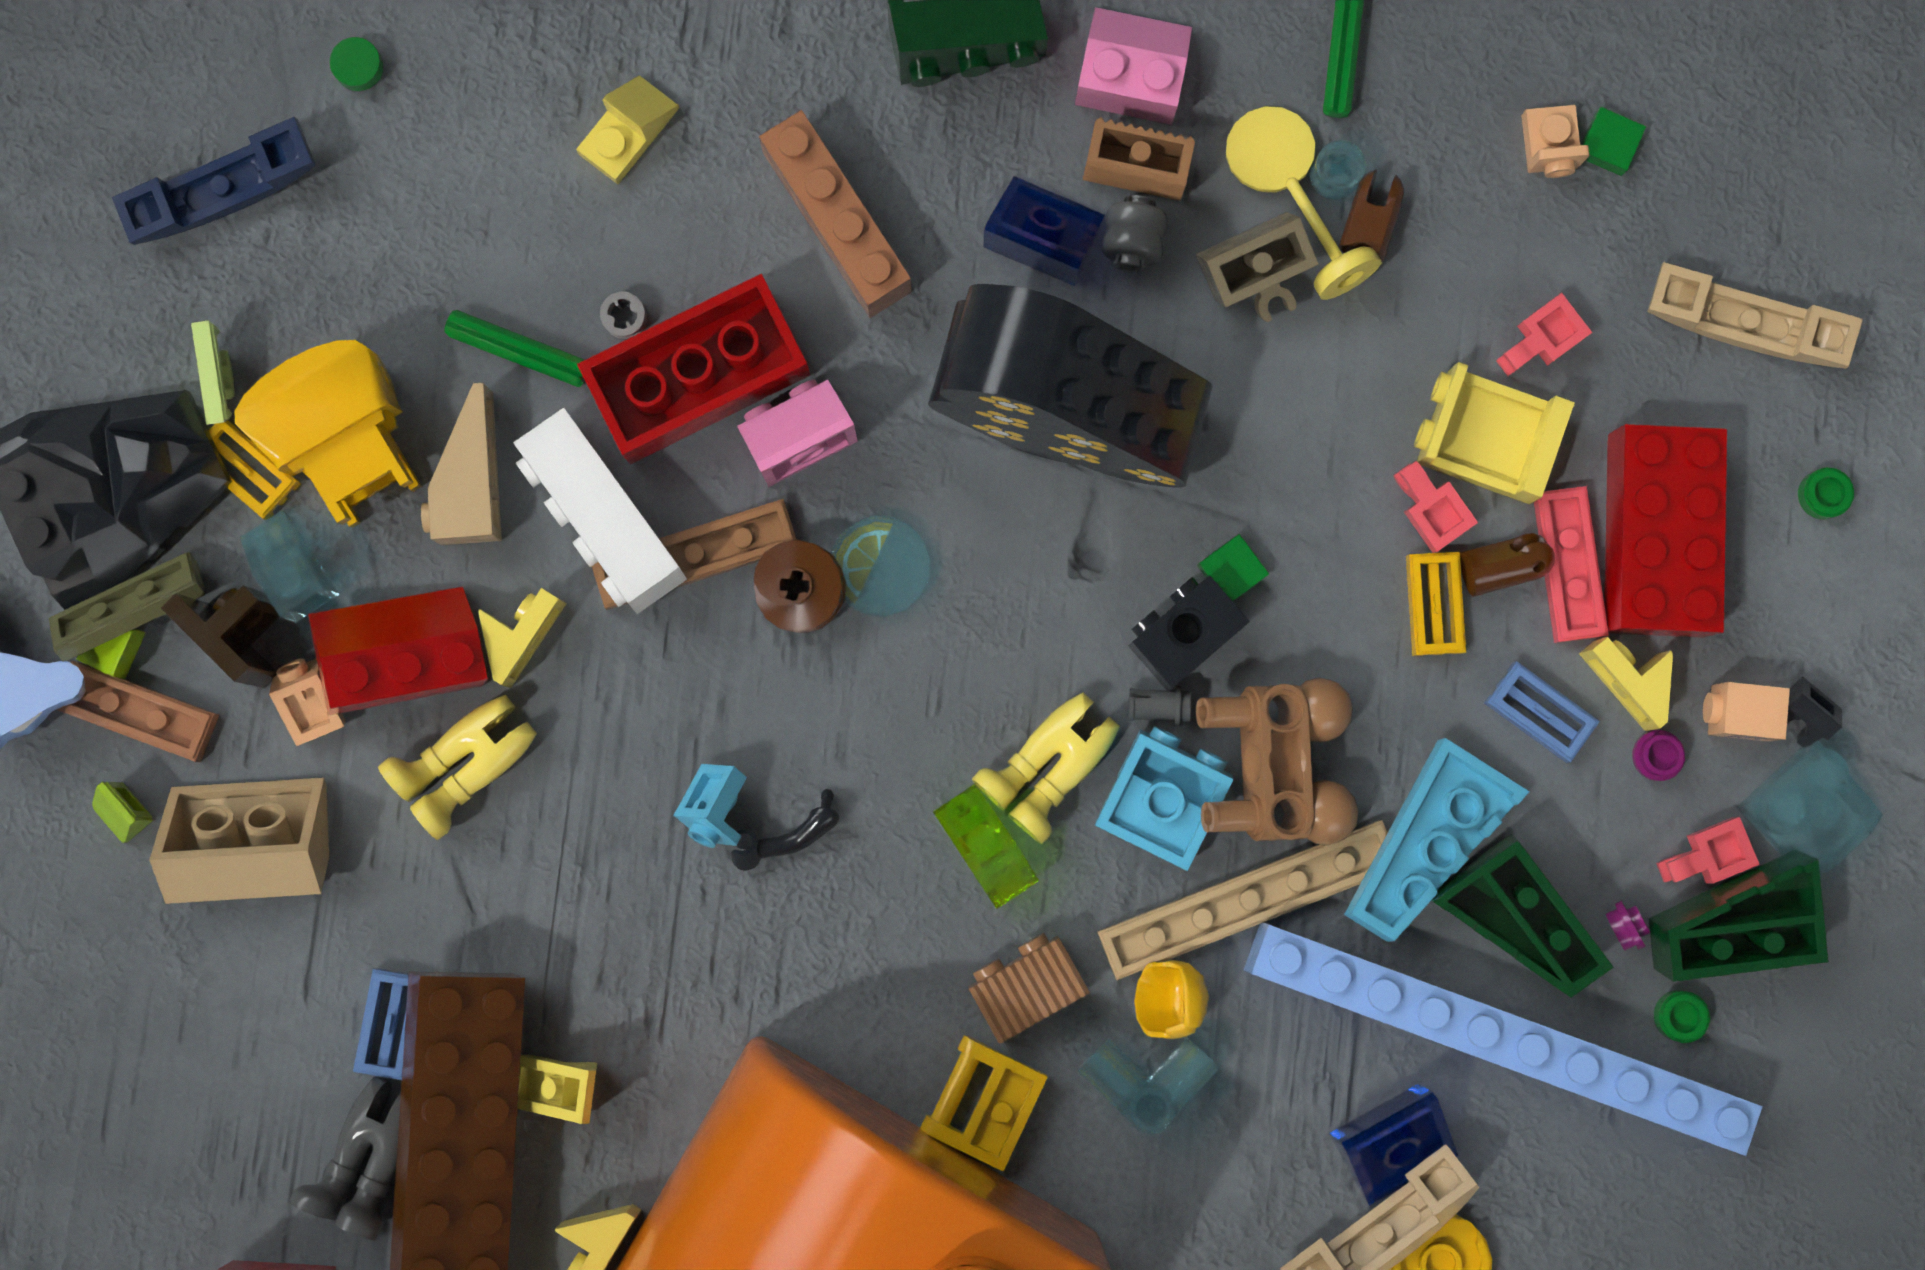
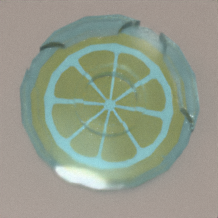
M871 516L854 523L840 534L831 551V554L841 565L846 580L844 602L848 607L866 616L888 617L904 612L920 599L929 581L930 558L924 541L912 526L894 517Z

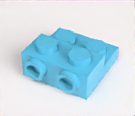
M1157 726L1153 727L1150 734L1140 729L1095 821V826L1188 871L1207 834L1203 830L1201 823L1202 805L1205 802L1223 801L1234 780L1233 776L1224 770L1228 762L1221 757L1201 748L1197 756H1194L1178 748L1182 740L1181 738Z

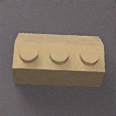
M311 778L171 787L149 860L165 904L321 894L329 861L327 787L325 779Z

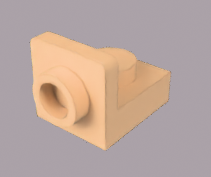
M1576 105L1526 109L1521 115L1528 173L1544 172L1547 178L1565 177L1575 173V169L1589 157L1588 145H1580Z
M317 658L307 663L305 659H296L283 665L276 671L277 675L272 679L269 695L296 746L344 727L345 718L342 713L328 716Z

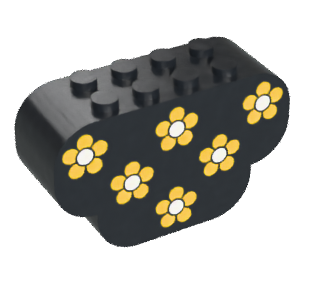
M974 284L969 287L966 300H960L956 303L928 405L944 416L1028 454L1058 462L1082 465L1091 470L1127 481L1181 488L1186 486L1213 386L1200 375L1064 299L1017 286Z

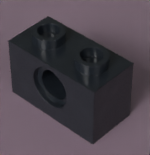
M1210 575L1200 584L1191 577L1169 596L1175 605L1162 617L1153 610L1131 629L1137 638L1128 646L1167 691L1173 689L1250 622ZM1188 617L1196 623L1198 636L1195 642L1185 644L1174 637L1172 624L1176 618Z

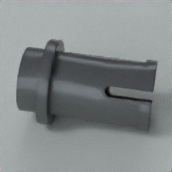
M1176 686L1175 691L1130 688L1129 721H1174V726H1180V721L1190 722L1191 691H1181V686Z

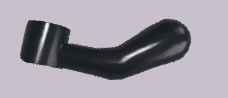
M829 789L823 790L821 793V807L812 809L808 818L787 834L758 840L756 834L750 830L737 831L741 838L736 847L744 850L735 849L731 852L733 864L738 869L747 871L755 868L761 858L792 854L810 846L834 828L839 821V814L831 809V802L834 797L833 791Z

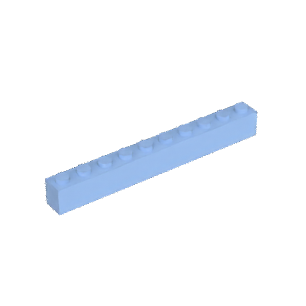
M1261 923L1259 925L1244 967V971L1744 1156L1747 1155L1763 1107L1269 924Z

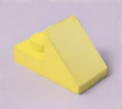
M640 75L605 95L602 101L607 109L606 113L576 149L582 158L616 184L622 181L679 109L678 104Z
M543 588L539 590L536 596L530 593L522 601L515 613L514 619L519 622L514 629L479 609L480 623L494 681L502 686L512 688L567 603Z
M1609 637L1593 641L1579 653L1644 731L1660 729L1668 723L1673 662L1671 650L1656 654L1638 670L1633 667L1636 660L1629 649L1617 640L1612 642Z
M521 1055L517 1109L579 1124H589L597 1063L562 1062L535 1055Z
M632 1204L562 1221L555 1228V1232L589 1252L588 1256L578 1252L567 1270H606L642 1209Z

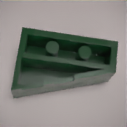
M887 0L889 31L901 85L912 83L914 87H926L941 81L942 76L961 73L962 77H976L989 72L992 66L1010 63V66L1014 68L1026 67L1038 62L1039 57L1046 56L1048 37L1040 0H920L904 2V0Z
M1512 834L1446 880L1437 890L1438 894L1432 899V902L1457 917L1475 932L1490 940L1570 998L1614 968L1530 855Z
M1798 850L1790 851L1649 918L1653 968L1671 981L1676 982L1829 962L1819 859Z

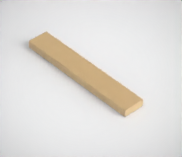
M1378 820L1353 830L1347 838L1339 843L1314 845L1097 931L1115 979L1119 980L1142 971L1151 962L1170 960L1361 884L1387 835L1383 820Z

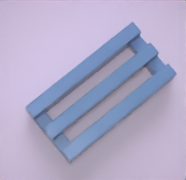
M1513 662L1507 670L1508 673L1499 681L1492 695H1489L1484 704L1564 762H1572L1600 721L1519 662ZM1519 679L1583 725L1581 729L1577 732L1514 686L1516 680ZM1506 695L1571 741L1568 747L1503 701Z
M380 968L373 969L353 1072L402 1080L406 1014L396 1066L390 1067L389 1065L404 988L408 986L407 973L391 972ZM385 982L393 983L377 1064L369 1063Z

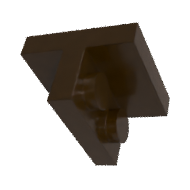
M243 585L239 590L232 588L216 601L213 607L207 602L177 593L161 607L234 682L265 688L272 681L273 677L277 675L276 670L251 646L287 610L273 595Z

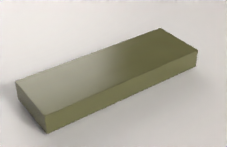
M190 552L184 553L51 616L49 624L54 652L63 662L70 660L166 614L161 607L175 593L193 599L204 596L205 591L197 561Z

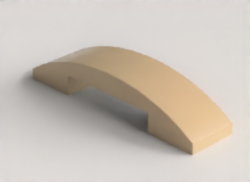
M1665 262L1662 263L1647 312L1686 330L1751 351L1815 365L1844 369L1849 367L1862 324V318L1812 305L1808 309L1800 308L1712 283L1713 276Z
M1445 1144L1405 1174L1409 1180L1406 1185L1330 1242L1326 1243L1320 1238L1281 1267L1280 1270H1389L1440 1230L1471 1199L1480 1187L1447 1144Z

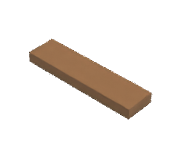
M784 499L659 538L687 578V580L675 588L759 562L764 552L778 543L797 540ZM597 562L592 566L604 608L606 610L616 608L618 606L601 584L609 576L600 563Z

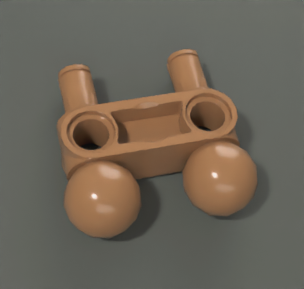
M1318 677L1309 679L1300 686L1288 684L1248 686L1238 697L1200 698L1197 701L1196 719L1200 728H1240L1244 800L1205 802L1201 809V823L1205 832L1246 831L1255 841L1299 840L1307 838L1316 844L1322 845L1339 843L1348 837L1357 825L1359 810L1355 797L1345 786L1334 781L1320 780L1312 783L1310 741L1323 743L1334 740L1351 723L1353 713L1349 693L1339 683ZM1271 700L1278 706L1279 715L1276 723L1269 715ZM1277 803L1281 805L1284 812L1283 822L1280 826H1278L1274 818V808Z

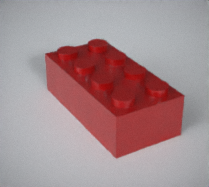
M762 273L577 364L622 456L630 465L811 376L807 362Z
M1624 424L1608 434L1604 606L1609 634L1704 638L1724 633L1727 429Z

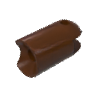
M1377 169L1368 172L1359 182L1338 247L1343 253L1358 247H1370L1376 251L1381 262H1383L1402 205L1404 187L1401 179L1395 175L1386 205L1377 206L1369 203L1377 175Z
M1535 533L1523 534L1513 539L1460 553L1462 577L1472 597L1540 579L1550 572L1555 562L1553 548L1546 544V540L1541 535Z

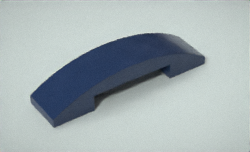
M291 117L248 137L250 145L165 182L156 177L113 196L112 200L129 243L133 245L146 243L205 225L272 195L304 175L316 164L298 119Z

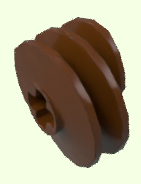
M801 540L778 543L764 552L755 567L754 590L756 603L764 617L779 629L796 633H809L822 629L837 617L845 601L846 580L842 567L829 551L814 543ZM803 574L802 580L809 582L808 593H799L796 601L797 593L790 592V585L792 581H800Z

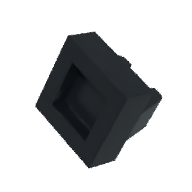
M1802 676L1789 691L1787 724L1792 720L1801 719L1806 723L1805 729L1801 730L1797 735V743L1802 747H1806L1821 738H1825L1828 741L1842 728V709Z

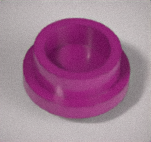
M1655 730L1643 734L1636 741L1632 751V759L1635 768L1643 777L1653 781H1665L1675 777L1681 771L1685 762V750L1681 741L1674 734L1664 730Z
M1622 900L1614 903L1616 909L1605 915L1624 951L1634 946H1637L1638 950L1645 948L1646 945L1642 937L1650 934V931L1637 906L1626 909Z

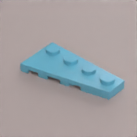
M1447 738L1437 740L1344 915L1387 942L1395 941L1438 894L1437 890L1451 874L1458 872L1469 859L1470 853L1484 838L1489 837L1502 823L1501 819L1514 805H1518L1530 791Z

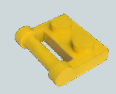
M963 1035L957 1048L961 1051V1054L932 1115L925 1116L919 1129L925 1134L1004 1172L1048 1076L972 1037ZM979 1062L993 1067V1070L962 1132L952 1127L950 1123Z

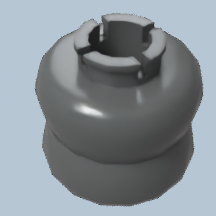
M1140 195L1126 196L1124 202L1114 203L1106 213L1107 231L1103 236L1101 249L1105 257L1114 261V268L1127 273H1142L1145 271V266L1155 265L1162 259V238L1168 227V219L1164 211L1155 207V200Z

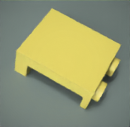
M1460 362L1455 364L1448 371V374L1441 372L1435 382L1430 400L1437 402L1431 420H1423L1414 442V447L1421 449L1417 462L1421 466L1527 504L1542 498L1575 402L1558 396H1554L1549 401L1468 373V365Z

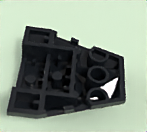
M187 390L31 412L0 428V511L26 568L33 575L44 578L51 596L64 610L127 581L147 559L154 561L165 550L161 545L180 526L188 527L232 482L191 392Z

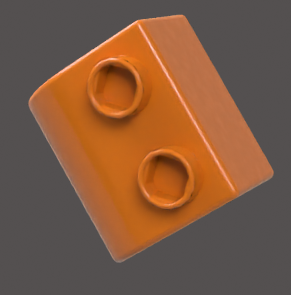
M759 1036L751 1039L746 1045L616 1270H1111L1100 1238L1092 1228L961 1151L925 1134L917 1125L776 1042Z

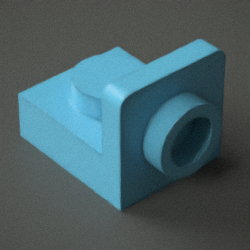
M701 764L673 816L689 828L687 832L689 837L703 846L714 848L716 844L737 846L741 835L724 820L728 812L735 806L738 793L747 777L735 766Z

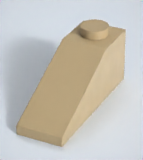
M473 383L428 486V502H424L421 505L423 530L425 533H430V539L440 545L502 541L493 392L484 383Z

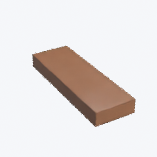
M71 661L83 674L86 691L79 701L57 709L58 711L194 762H201L219 714L131 681L112 677L83 663Z

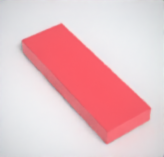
M1587 486L1544 491L1542 498L1534 502L1538 535H1541L1546 540V544L1553 548L1555 554L1554 565L1550 572L1544 576L1554 643L1609 636Z

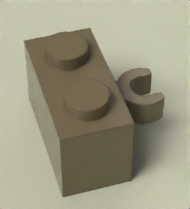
M1288 212L1195 254L1215 301L1226 308L1258 293L1254 302L1255 311L1265 322L1272 320L1271 314L1268 311V303L1274 297H1281L1287 310L1293 311L1296 309L1294 295L1288 289L1281 286L1280 282L1319 265L1300 217Z

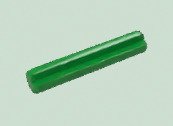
M1336 0L1323 104V113L1328 117L1346 118L1352 109L1364 0Z
M453 310L446 321L444 332L450 338L576 387H581L585 382L577 366L578 363L585 359L459 310Z

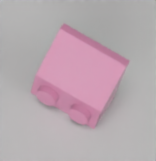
M1095 7L1075 105L1172 125L1182 88L1192 27Z
M815 379L804 382L789 392L791 399L775 407H772L770 402L759 405L744 415L746 422L737 426L768 487L858 442L854 423L829 380L817 384Z

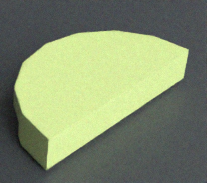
M210 321L191 323L206 425L226 422L232 415L230 409L227 408L226 400L233 399L235 395L233 372L228 351L218 349L217 335L220 331Z

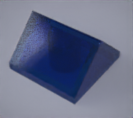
M1013 176L986 223L983 247L1075 286L1105 214Z
M1419 1084L1329 1133L1368 1205L1377 1202L1406 1185L1409 1180L1405 1174L1445 1144H1447L1456 1157L1459 1156L1438 1098L1432 1091Z

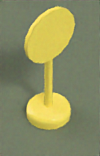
M1265 106L1249 111L1235 122L1227 137L1226 159L1231 172L1243 185L1256 191L1279 192L1288 189L1332 260L1318 272L1314 280V287L1321 300H1328L1350 291L1378 270L1382 262L1376 251L1370 247H1358L1342 254L1301 187L1299 181L1306 177L1314 162L1315 140L1310 127L1298 114L1283 107Z

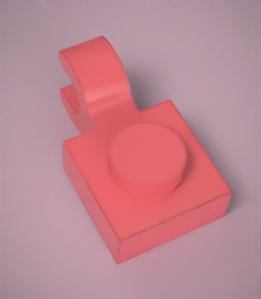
M1560 293L1517 326L1526 338L1504 353L1496 362L1507 376L1538 354L1548 366L1593 332L1563 293Z
M1417 461L1408 464L1393 475L1401 489L1414 500L1415 504L1404 511V513L1432 553L1438 552L1478 523L1451 483L1448 481L1436 489Z
M1731 817L1687 835L1692 848L1691 851L1656 863L1664 882L1671 880L1678 882L1701 872L1706 884H1714L1760 865L1740 817Z

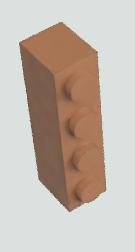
M800 110L760 135L759 139L764 156L868 317L875 316L912 292L910 276L804 112Z

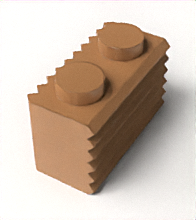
M1100 117L1094 124L1083 180L1180 201L1186 187L1195 141L1192 136L1184 139L1182 134L1174 137L1172 132L1165 135L1162 130L1155 133L1152 128L1145 131L1142 126L1135 129L1132 124H1129L1125 127L1122 121L1115 125L1112 119L1105 123L1102 117Z
M1042 933L1018 947L1022 955L1021 957L1003 966L1000 958L972 973L977 982L971 984L968 988L999 1044L1090 993L1058 936L1048 940L1045 933Z

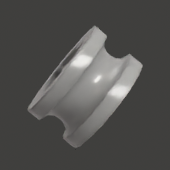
M619 291L611 294L600 307L602 325L611 335L619 339H628L641 333L647 324L648 315L645 306L637 296L629 292ZM621 303H630V310L637 315V319L633 325L626 322L627 328L625 329L617 328V320L611 316L613 308L617 306L621 310Z

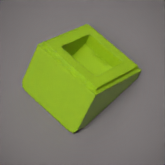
M135 628L78 655L76 660L112 677L126 679L146 632Z
M102 781L96 786L92 807L122 843L129 842L153 821L151 814L124 783Z

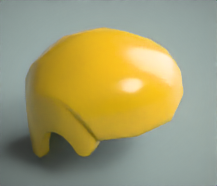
M1176 960L1151 962L1145 966L1137 982L1134 999L1137 1021L1143 1032L1150 1037L1167 1039L1187 1037L1195 1033L1196 1029L1201 1026L1207 1014L1209 994L1204 976L1190 963Z

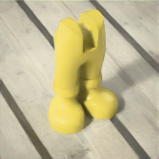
M1084 692L1069 699L1055 709L1032 733L1018 754L1015 753L1007 761L1010 765L1009 767L998 772L989 768H983L972 778L975 785L998 808L1004 811L1015 799L1025 783H1030L1038 774L1037 772L1057 753L1061 754L1059 761L1034 786V791L1008 813V816L1014 823L1040 844H1043L1052 833L1051 825L1047 819L1051 806L1057 807L1064 799V796L1084 780L1111 747L1120 728L1109 716L1100 726L1090 732V737L1086 741L1076 734L1071 727L1075 722L1078 724L1083 719L1087 709L1094 703Z
M506 695L482 704L460 719L432 747L429 746L420 753L422 759L406 762L400 758L390 757L378 766L379 772L401 798L411 802L437 776L441 777L456 762L467 754L474 753V757L455 775L452 774L443 781V785L440 788L424 795L410 806V810L419 823L436 840H439L449 832L452 824L451 814L458 803L462 806L472 798L471 795L502 775L524 754L537 735L531 725L526 722L509 732L496 744L488 736L487 732L501 723L515 709V705Z

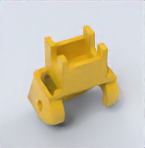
M356 340L332 341L312 347L284 361L261 377L243 395L234 411L235 424L275 464L278 471L291 476H296L303 472L311 479L335 521L339 524L347 523L352 528L360 524L361 521L352 507L396 481L404 488L408 486L413 492L422 487L390 432L398 428L395 417L403 411L398 404L387 369L378 354Z

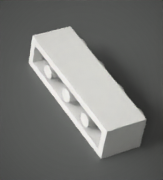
M564 408L513 442L523 456L522 459L516 462V465L533 488L542 482L552 496L544 504L561 527L569 522L572 524L580 536L572 542L589 567L597 562L600 563L609 576L601 584L618 607L627 602L635 613L639 614L687 580L675 560Z

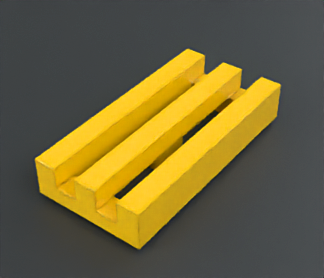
M229 420L223 423H215L208 431L218 452L269 497L261 503L231 475L229 476L232 482L227 488L262 519L268 521L274 515V509L278 505L282 506L288 499L286 496L292 490L295 491L301 483L293 476L278 471L275 464L251 439ZM226 432L282 482L279 486L275 488L219 439L222 433Z
M1460 552L1407 555L1406 569L1412 656L1466 653ZM1446 563L1452 643H1444L1439 579V564ZM1421 564H1426L1432 644H1426Z

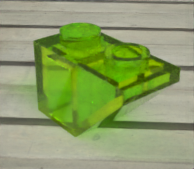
M975 784L933 811L996 909L1040 881L1012 836Z

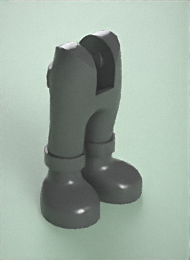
M377 1076L369 1081L354 1102L343 1124L333 1160H330L325 1170L328 1175L319 1184L299 1186L294 1190L289 1201L292 1206L306 1213L324 1219L336 1220L334 1224L344 1231L373 1241L377 1240L383 1229V1221L379 1213L380 1197L386 1198L391 1188L390 1183L396 1172L401 1094L394 1101L385 1123L378 1122L392 1090L390 1082ZM373 1145V1151L364 1174L361 1175L356 1185L358 1190L353 1199L346 1204L351 1184L355 1183L360 1172L359 1168L369 1148Z

